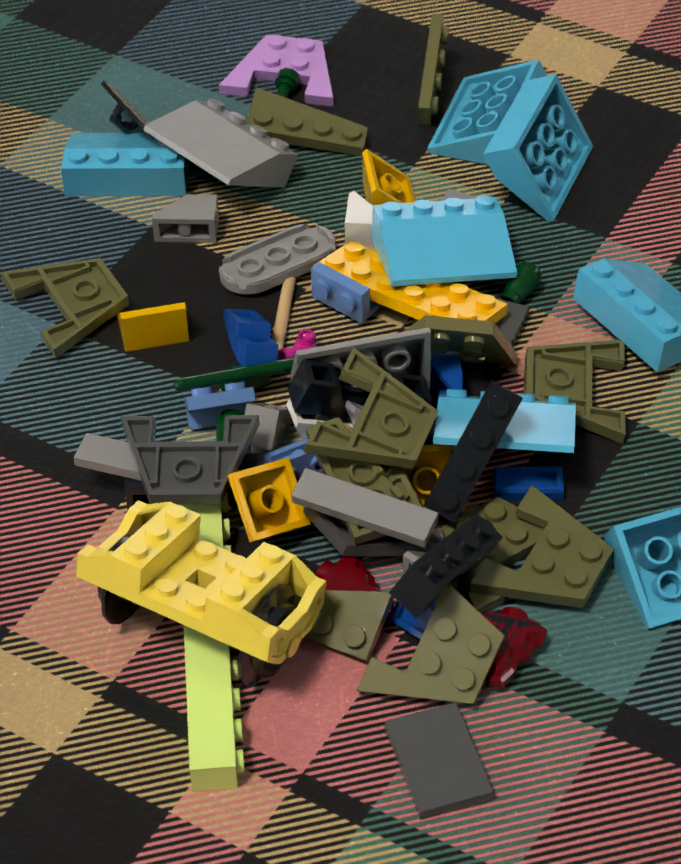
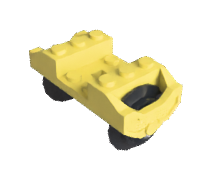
M138 500L128 509L118 530L98 547L88 544L78 552L76 577L98 586V598L101 601L102 616L109 624L123 623L140 606H143L239 649L240 653L237 662L238 678L244 685H254L264 676H272L280 669L287 657L291 658L296 653L302 638L311 630L324 604L327 581L317 577L296 555L266 542H263L247 558L232 553L211 542L200 539L201 515L172 502L146 504ZM295 595L302 597L298 606H295Z

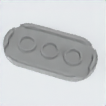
M308 224L291 226L225 256L222 260V266H219L220 281L226 289L235 293L256 294L282 284L290 277L296 278L310 272L314 264L336 251L335 236L329 229L320 225H316V229L308 228Z

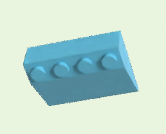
M540 60L464 77L427 148L430 154L486 164L483 153L524 82L548 76Z
M554 74L524 82L486 147L483 156L497 180L545 220L551 222L555 220L587 160L593 144L557 75Z
M72 133L64 148L61 172L65 196H185L187 192L189 160L158 139L154 140L147 133Z
M478 196L475 199L448 198L444 201L417 200L414 203L386 202L383 205H373L371 239L391 287L517 278V268L504 212L496 197Z
M603 258L579 268L573 299L617 338L621 339L625 345L656 372L681 362V292L646 263Z
M447 389L446 394L439 395L433 444L457 445L485 391L480 392V397L467 396V390ZM516 393L522 396L523 399L496 448L574 453L576 403L569 402L568 396L549 395L548 401L535 400V394Z
M681 507L613 526L604 535V539L614 549L611 559L614 568L647 630L681 620Z

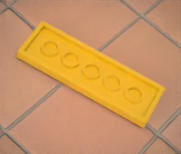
M350 241L319 261L370 288L371 301L417 320H420L425 315L493 321L497 323L507 315V303L495 299L492 295L472 290L464 284L449 282L391 287L377 251L364 247L358 242Z

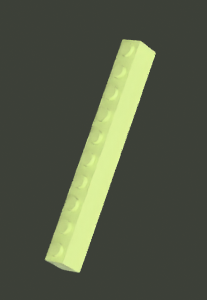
M228 492L221 504H179L201 515L200 539L231 552V545H224L225 539H231L229 518L222 519V513H229ZM184 625L189 769L192 792L237 789V773H245L243 749L236 750L235 742L243 741L241 718L234 719V711L241 710L239 688H232V681L239 680L238 658H230V651H237V649Z

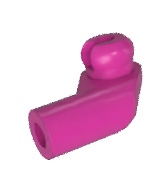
M302 329L298 334L299 338H296L292 348H282L279 350L278 360L293 358L295 351L316 347L315 332L310 329Z

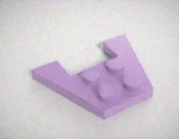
M265 35L219 84V93L247 97L254 79L275 81L280 69L291 68L299 74V84L307 85L305 91L306 104L333 107V94L323 43L320 40H311L309 38Z

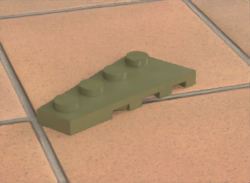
M432 14L418 105L419 125L431 126L433 114H438L439 97H436L437 91H441L442 73L440 72L441 67L444 68L446 50H444V44H448L449 27L444 26V14Z
M257 87L247 123L250 125L253 124L266 129L269 137L283 140L288 144L362 156L368 127Z
M339 417L323 422L351 434V431ZM315 425L306 427V436L308 439ZM315 455L323 474L407 502L404 499L403 492L396 484L393 486L384 475V470L379 464ZM344 521L355 545L385 536V534Z

